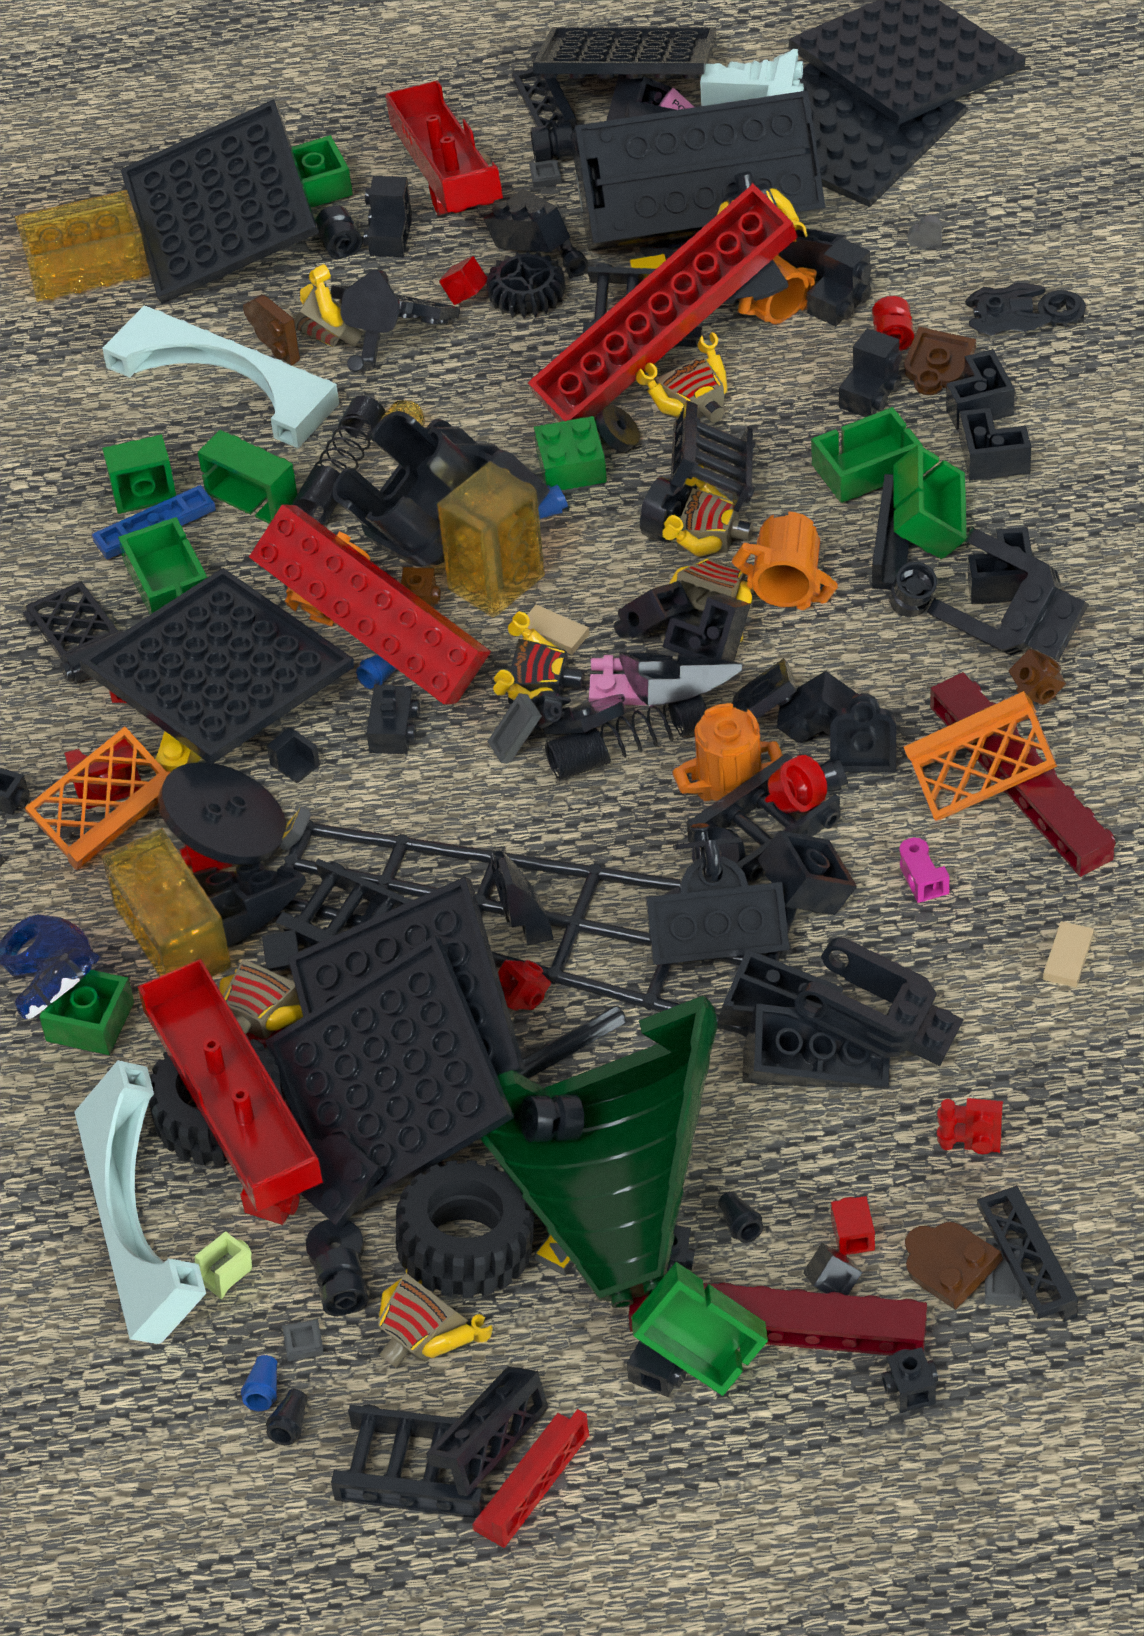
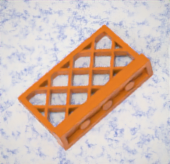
M1024 691L904 746L906 755L912 762L935 821L944 819L1057 767L1037 718L1033 702ZM1029 718L1033 727L1028 739L1013 735L1017 723ZM993 734L1004 737L997 753L983 749L987 737ZM1036 736L1039 743L1034 742ZM1010 739L1025 744L1018 761L1003 756ZM1031 747L1042 750L1047 760L1036 766L1025 764ZM963 748L974 751L967 767L953 763L957 751ZM980 753L995 758L988 775L973 770ZM1001 761L1015 765L1012 776L1005 780L994 777ZM932 762L943 764L937 781L927 778L922 767ZM950 767L964 772L958 788L943 784ZM971 775L985 779L981 791L975 794L964 791ZM929 784L934 785V788H933L932 791H931V788H930ZM940 789L955 793L951 804L939 810L936 799Z
M124 726L27 805L25 811L65 854L71 866L78 870L158 805L160 789L170 771L166 772ZM125 738L133 747V758L113 757L114 746ZM110 750L109 756H102ZM138 753L143 759H137L136 754ZM94 762L109 763L108 778L88 777L89 766ZM112 763L132 764L131 780L111 779ZM136 765L150 766L157 775L149 782L135 781ZM85 770L84 777L78 776L81 772ZM69 782L84 783L83 799L63 798L64 786ZM87 783L107 785L106 801L86 799ZM111 785L130 786V797L124 802L110 801ZM134 787H141L134 793ZM60 790L59 797H52ZM45 802L59 803L58 820L44 819L36 809ZM62 804L82 805L81 821L61 820ZM86 805L106 807L105 818L99 823L85 822ZM109 807L116 808L109 814ZM50 825L57 826V833L52 829ZM61 826L81 827L80 838L71 846H68L60 837ZM84 828H91L84 834Z

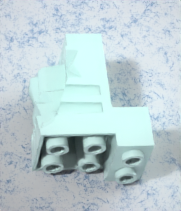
M792 49L785 54L779 55L774 58V61L763 60V62L759 63L754 60L752 63L745 64L732 61L728 64V67L720 63L706 64L705 73L702 74L700 81L701 106L804 91L803 83H800V80H798V78L802 79L803 61H798V49Z

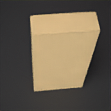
M537 604L527 614L530 618L529 629L534 628L546 640L558 648L566 650L571 655L589 636V627Z
M1063 921L1060 922L1043 973V980L1077 988L1094 936V928Z

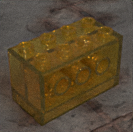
M127 190L15 216L24 260L37 302L52 300L68 294L81 293L85 290L102 286L106 287L127 280H136L149 275L141 231Z
M489 461L437 503L448 590L494 619L545 576L537 491L530 483L521 481L507 469L500 468Z
M163 828L102 855L114 907L159 977L199 959H202L211 977L232 968L221 916Z

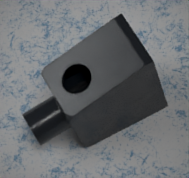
M679 580L650 589L618 610L620 619L614 622V630L620 638L624 639L629 636L633 639L661 628L669 623L670 617L687 613L694 609Z

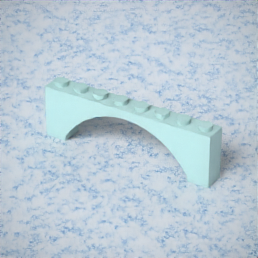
M145 305L102 348L106 368L129 378L134 373L180 363H200L225 367L248 377L267 394L273 404L275 414L271 417L274 438L296 448H299L339 405L337 385L330 380L308 373L306 370L286 364L279 359L269 357L255 349L247 348L235 343L233 340L225 339L208 330L201 329L184 320H179Z
M117 1060L74 1112L129 1339L160 1344L205 1296L206 1290L199 1264L169 1258L163 1262L148 1245L142 1232L135 1200V1164L144 1116L154 1091L146 1066Z

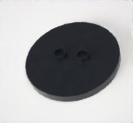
M196 762L179 766L166 777L158 795L160 813L169 829L188 847L213 860L236 865L256 864L272 857L282 843L286 830V820L280 805L260 783L233 768L215 763L211 765L208 762Z

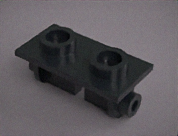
M542 691L531 700L541 714V718L528 737L540 731L541 728L559 721L562 707L570 703L571 699L558 696L559 694L555 691Z

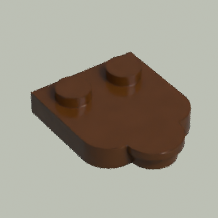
M263 294L245 303L243 311L247 320L254 327L259 340L271 349L273 355L279 360L283 359L291 366L300 361L294 318Z
M919 327L904 361L906 377L914 381V387L920 394L935 395L940 393L943 388H946V383L964 378L965 356L974 354L976 339Z
M954 1222L942 1223L936 1228L919 1226L912 1229L905 1238V1247L909 1253L906 1267L910 1278L955 1310L1003 1260L1001 1251Z

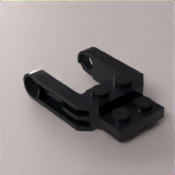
M971 528L964 541L965 543L985 551L993 558L1027 574L1028 577L1022 581L1001 620V627L999 629L936 598L933 599L927 613L1010 656L1019 655L1032 648L1059 661L1089 604L1061 590L1062 585L1058 571L1054 570L1049 564L978 529Z
M838 937L830 940L821 955L824 965L830 971L844 977L846 981L891 1002L892 1005L887 1015L828 986L818 982H809L801 988L795 999L797 1012L803 1018L882 1057H899L901 1052L909 1051L941 1066L964 1019L954 1015L949 1010L933 1005L937 993L926 977L846 938ZM838 950L845 953L848 957V962L840 963L836 961L832 956V951ZM813 995L818 997L823 1006L820 1008L812 1007L806 1001V996Z

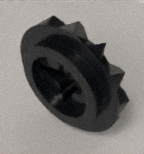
M1066 290L1052 291L1045 294L1038 302V314L1050 315V322L1053 327L1058 323H1062L1065 328L1068 323L1077 325L1078 320L1084 318L1085 302L1074 292ZM1066 305V310H1063L1062 312H1057V310H1060L1061 307Z

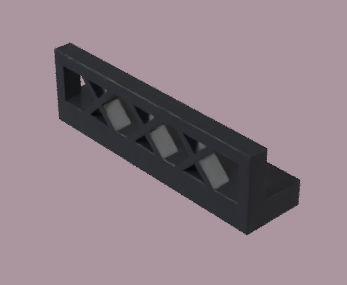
M539 51L532 53V62H534ZM533 68L512 73V79L536 127L546 125L550 129L554 124L570 122L573 131L576 125V117L556 78H542L541 74H533ZM531 77H536L537 79L533 86L521 81ZM534 93L545 96L542 102L530 99ZM542 110L553 113L550 119L539 117L538 115Z
M891 474L884 475L872 562V589L891 590L898 570L908 562L910 541L901 538L894 532V511L896 509L894 507V478Z
M1016 1185L977 1199V1206L1036 1318L1040 1319L1057 1312L1063 1322L1077 1318L1078 1297L1018 1186ZM1003 1203V1210L1008 1219L994 1215L989 1207ZM1009 1230L1015 1231L1018 1238L1023 1239V1248L1007 1242L1006 1236ZM1024 1258L1031 1260L1038 1276L1022 1270L1021 1265ZM1040 1287L1047 1290L1052 1302L1044 1305L1040 1304L1036 1296Z
M507 1366L427 1451L426 1455L430 1466L451 1470L459 1495L468 1496L548 1409L539 1372ZM531 1395L534 1405L526 1412L529 1396ZM513 1415L511 1429L506 1434L509 1418ZM493 1436L491 1450L485 1457L488 1441ZM473 1458L470 1474L467 1476L465 1466Z

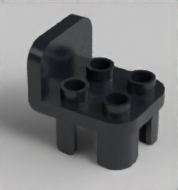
M396 411L385 416L371 432V440L399 464L380 491L358 471L351 467H346L336 479L332 494L338 504L362 523L364 534L377 546L413 566L423 567L429 564L439 565L453 554L456 548L457 536L473 515L482 512L489 505L493 498L494 486L536 508L541 505L549 494L550 489L512 453L500 450L492 443L478 444L462 428L453 427L445 420L435 419L427 427H423L409 414Z

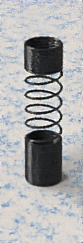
M364 395L356 396L352 399L338 424V428L333 432L332 439L327 442L326 450L321 452L319 461L315 463L292 505H297L311 517L319 518L315 520L322 525L328 522L338 504L333 498L332 491L334 483L340 475L337 470L324 466L322 462L331 461L336 467L345 469L347 467L345 464L331 459L328 451L337 450L343 457L355 461L356 466L353 469H358V461L362 460L365 456L364 450L370 448L372 430L386 416L384 407L377 400ZM345 429L354 438L368 441L367 447L362 448L354 440L344 438L341 430ZM339 432L341 437L334 438L336 433ZM342 439L350 447L361 450V457L356 459L348 451L337 448L335 440ZM347 441H350V442L354 443V444L357 445L358 447L353 446L352 444H350V443L347 442ZM330 443H333L335 448L328 449ZM342 452L347 453V454H348L349 456H351L352 458L347 457V456L344 455ZM326 453L329 459H322L323 455ZM336 463L341 464V465L344 466L345 468L340 467V466L337 465Z
M701 694L668 704L672 723L680 737L685 738L688 735H693L695 733V726L701 720V717L705 715L707 707ZM663 704V713L656 706L650 705L647 711V718L643 713L635 710L632 715V724L628 719L620 716L616 721V729L609 722L601 725L600 732L597 728H593L585 733H570L555 738V740L546 741V756L556 779L561 781L611 763L610 754L604 742L603 728L605 724L616 735L622 755L626 758L627 753L619 733L620 719L625 720L629 725L638 746V751L642 753V745L635 730L634 719L637 713L646 722L653 739V744L658 747V741L650 722L651 708L656 709L662 717L669 740L673 742L674 737L666 719V704Z

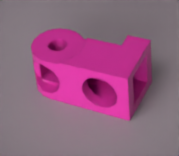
M913 837L904 840L899 848L901 856L900 869L916 901L920 903L949 894V874L945 866L935 868L929 857L928 844L921 838Z

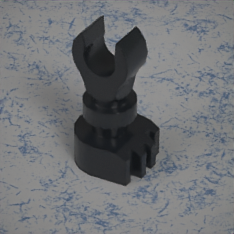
M569 239L557 247L563 259L564 269L570 279L588 273L589 265L587 259L582 252L577 251L572 246Z

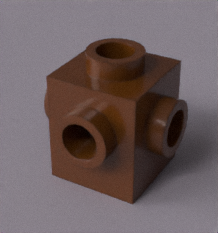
M403 567L401 584L433 608L435 604L439 605L441 589L440 586L436 585L434 568Z
M1029 649L1008 670L1018 686L1016 688L1017 693L1019 694L1024 691L1032 701L1042 705L1052 700L1067 684L1060 674L1061 667L1051 657Z

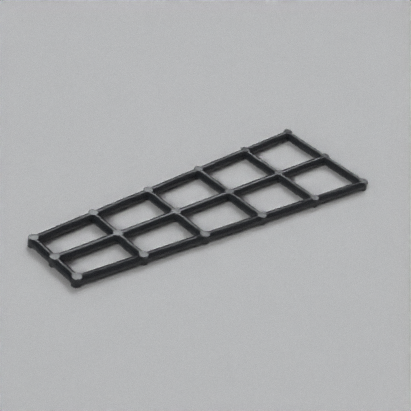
M309 820L303 836L292 846L289 854L284 859L285 863L283 866L299 872L320 876L314 864L315 861L301 859L311 836L393 848L382 875L345 869L390 891L421 897L439 888L395 879L406 851L489 863L476 893L481 916L483 911L504 915L501 902L489 899L495 885L491 869L492 850L408 838L405 834L395 836L323 825ZM504 852L518 868L586 878L571 916L545 911L551 926L566 929L551 967L539 965L543 969L542 974L551 983L565 985L658 1012L680 1005V1003L659 998L672 963L656 966L646 994L564 972L579 932L651 947L648 932L584 919L600 880L670 891L680 886V879L604 868L599 864L584 865ZM294 897L284 908L302 912L308 900ZM369 902L364 915L353 913L346 925L355 927L368 921L378 905ZM322 905L315 916L332 921L339 909ZM785 907L788 934L797 911L796 908L790 909ZM782 951L768 952L766 957L779 961ZM492 952L496 967L501 968L505 960L525 962V960ZM744 955L710 960L740 966ZM716 1014V1017H717L716 1020H717V1022H718V1019H719L720 1014ZM717 1025L720 1029L738 1033L744 1037H747L749 1027Z

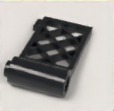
M82 581L26 605L27 611L23 612V617L30 627L37 625L63 663H60V668L67 681L72 679L75 684L91 678V676L81 670L80 660L123 633L122 630H117ZM79 592L82 595L79 603L67 601L68 597ZM45 607L54 608L51 615L38 614L37 611ZM62 609L74 611L72 617H62L59 615ZM83 612L94 613L92 620L80 619V616ZM54 625L66 626L64 632L51 631ZM75 627L87 628L84 635L72 633ZM95 629L108 631V633L101 636H92ZM67 642L79 643L77 647L68 651L64 650Z

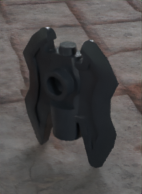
M1014 283L1008 287L996 289L982 287L965 300V305L973 308L974 317L979 318H972L969 321V326L978 332L992 336L1007 330L1026 332L1045 325L1051 321V316L1033 313L1032 298L1044 294L1046 289L1044 286L1029 283Z

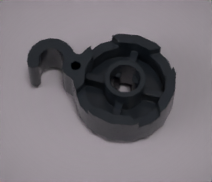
M663 476L657 478L648 490L642 504L640 516L641 533L644 536L662 542H671L672 540H666L663 537L664 522L670 515L682 516L692 488L697 489L696 484L688 486L684 483L683 487L680 488L670 484L669 478Z

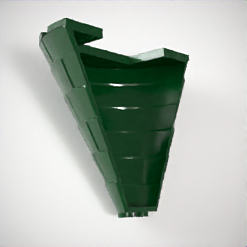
M705 996L697 997L639 1020L642 1034L658 1044L544 1088L514 1070L497 1075L514 1118L480 1139L523 1193L522 1197L546 1225L549 1234L575 1264V1268L597 1298L602 1301H611L613 1308H624L634 1303L633 1298L644 1295L649 1296L668 1271L674 1242L673 1232L683 1197V1185L693 1148L692 1141L701 1109V1098L710 1066V1055L718 1028L714 1006ZM575 1094L579 1097L584 1112V1127L579 1139L556 1141L552 1138L548 1142L526 1141L520 1125V1109L525 1097L547 1095L552 1098L555 1095Z

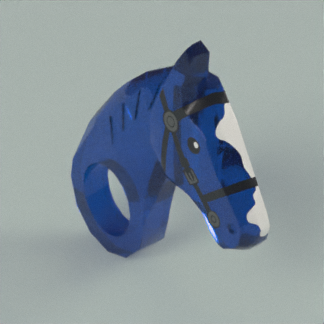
M41 914L29 916L17 923L0 942V965L6 972L12 976L37 972L30 985L15 999L17 1012L23 1019H31L43 1011L87 975L91 970L92 964L97 963L101 958L98 954L94 953L91 941L78 926L57 916ZM37 936L30 947L18 954L26 942Z

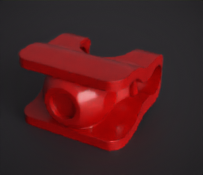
M125 738L114 746L113 757L133 758V748ZM79 748L64 752L69 771L88 757ZM110 750L102 756H109ZM94 762L89 766L88 777L108 778L109 763ZM112 763L111 779L131 780L132 764ZM136 767L135 781H141V778ZM85 770L81 772L78 776L84 777ZM73 782L78 799H83L84 783ZM87 783L86 799L106 801L107 785ZM111 785L110 801L130 797V786ZM134 787V793L141 787ZM86 805V809H91V808L97 807V806H87V805Z

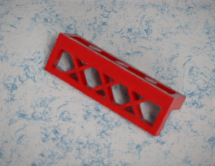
M577 1409L570 1419L560 1413L554 1416L472 1524L473 1531L503 1548L507 1546L589 1437L586 1413Z

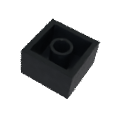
M779 830L758 858L765 871L766 878L771 883L782 882L785 907L790 909L796 908L814 913L836 915L857 888L832 843L827 839Z

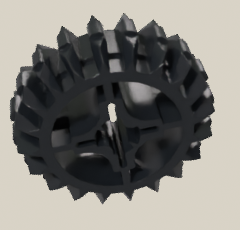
M529 251L526 254L516 252L513 257L505 255L504 261L498 260L496 261V266L490 268L486 281L488 297L494 308H499L502 314L509 312L512 318L518 313L522 315L523 319L530 313L536 318L538 311L547 314L549 308L556 309L557 303L562 302L566 289L564 272L558 265V261L551 260L550 255L542 257L540 252L536 254H530Z

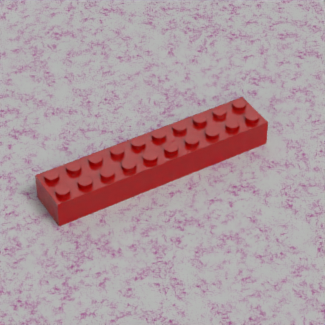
M754 184L750 185L528 382L533 395L559 422L590 416L595 417L636 381V374L639 369H642L645 373L647 363L655 364L797 238L793 222Z

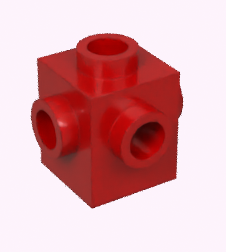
M505 960L499 969L498 975L508 1008L515 1011L519 1009L533 1010L544 1000L545 993L551 982L542 974L543 969L535 962L530 960L525 962Z

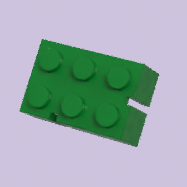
M891 407L842 426V454L840 455L839 433L836 429L812 438V466L839 502L843 503L883 487L884 475H893V465L916 445L919 444L922 447L923 445L910 428L906 429L904 420Z
M219 430L197 452L201 472H204L202 479L207 494L250 515L268 498V502L255 514L256 518L268 524L271 523L281 505H292L298 494L293 463L265 451L262 447L254 446L236 435Z
M918 444L893 465L894 507L896 509L894 511V532L901 538L907 539L919 546L925 552L943 559L967 538L965 472L943 460L923 477V474L939 462V456Z
M177 517L118 537L124 564L150 615L208 578Z
M675 1262L631 1317L633 1336L722 1396L743 1372L742 1362L748 1366L768 1342L765 1321L710 1284L704 1289L703 1280L677 1262Z

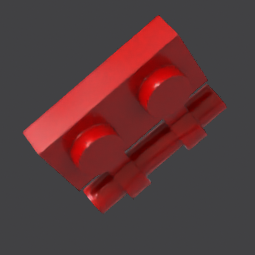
M967 1098L966 1106L955 1105L951 1099L943 1100L941 1107L937 1111V1122L940 1125L937 1128V1141L943 1150H951L956 1142H964V1149L973 1150L978 1154L1000 1153L1003 1101Z

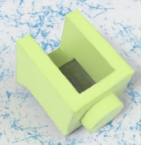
M226 1231L194 1256L195 1263L199 1264L204 1286L220 1299L225 1296L231 1286L252 1270V1252L249 1246L241 1239L236 1240Z

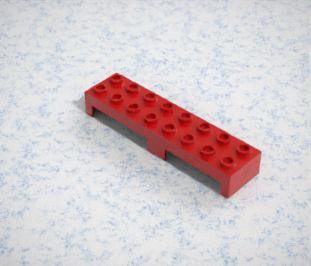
M436 80L386 93L385 98L390 125L447 213L462 212L467 207L475 205H489L495 200L503 198L497 165L492 162V166L489 167L475 147L472 129L466 120L462 119L463 129L444 101L442 86L439 81Z
M281 505L249 556L254 562L444 705L456 704L461 699L491 653L488 648L297 505Z
M202 959L139 985L138 991L145 1015L256 1211L259 1212L323 1183L316 1154Z

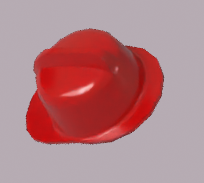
M807 755L797 756L783 763L778 770L772 773L768 779L770 795L764 800L766 803L774 802L776 807L784 813L807 812L820 805L826 798L827 781L824 772L812 757Z

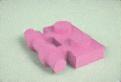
M604 655V658H591V671H603V674H590L589 702L612 695L624 694V705H646L635 694L625 674H614V671H623L619 658H614V655Z

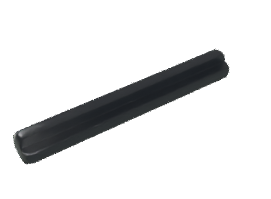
M613 1006L524 1057L523 1063L526 1071L519 1074L529 1079L625 1024L626 1016L619 1006Z

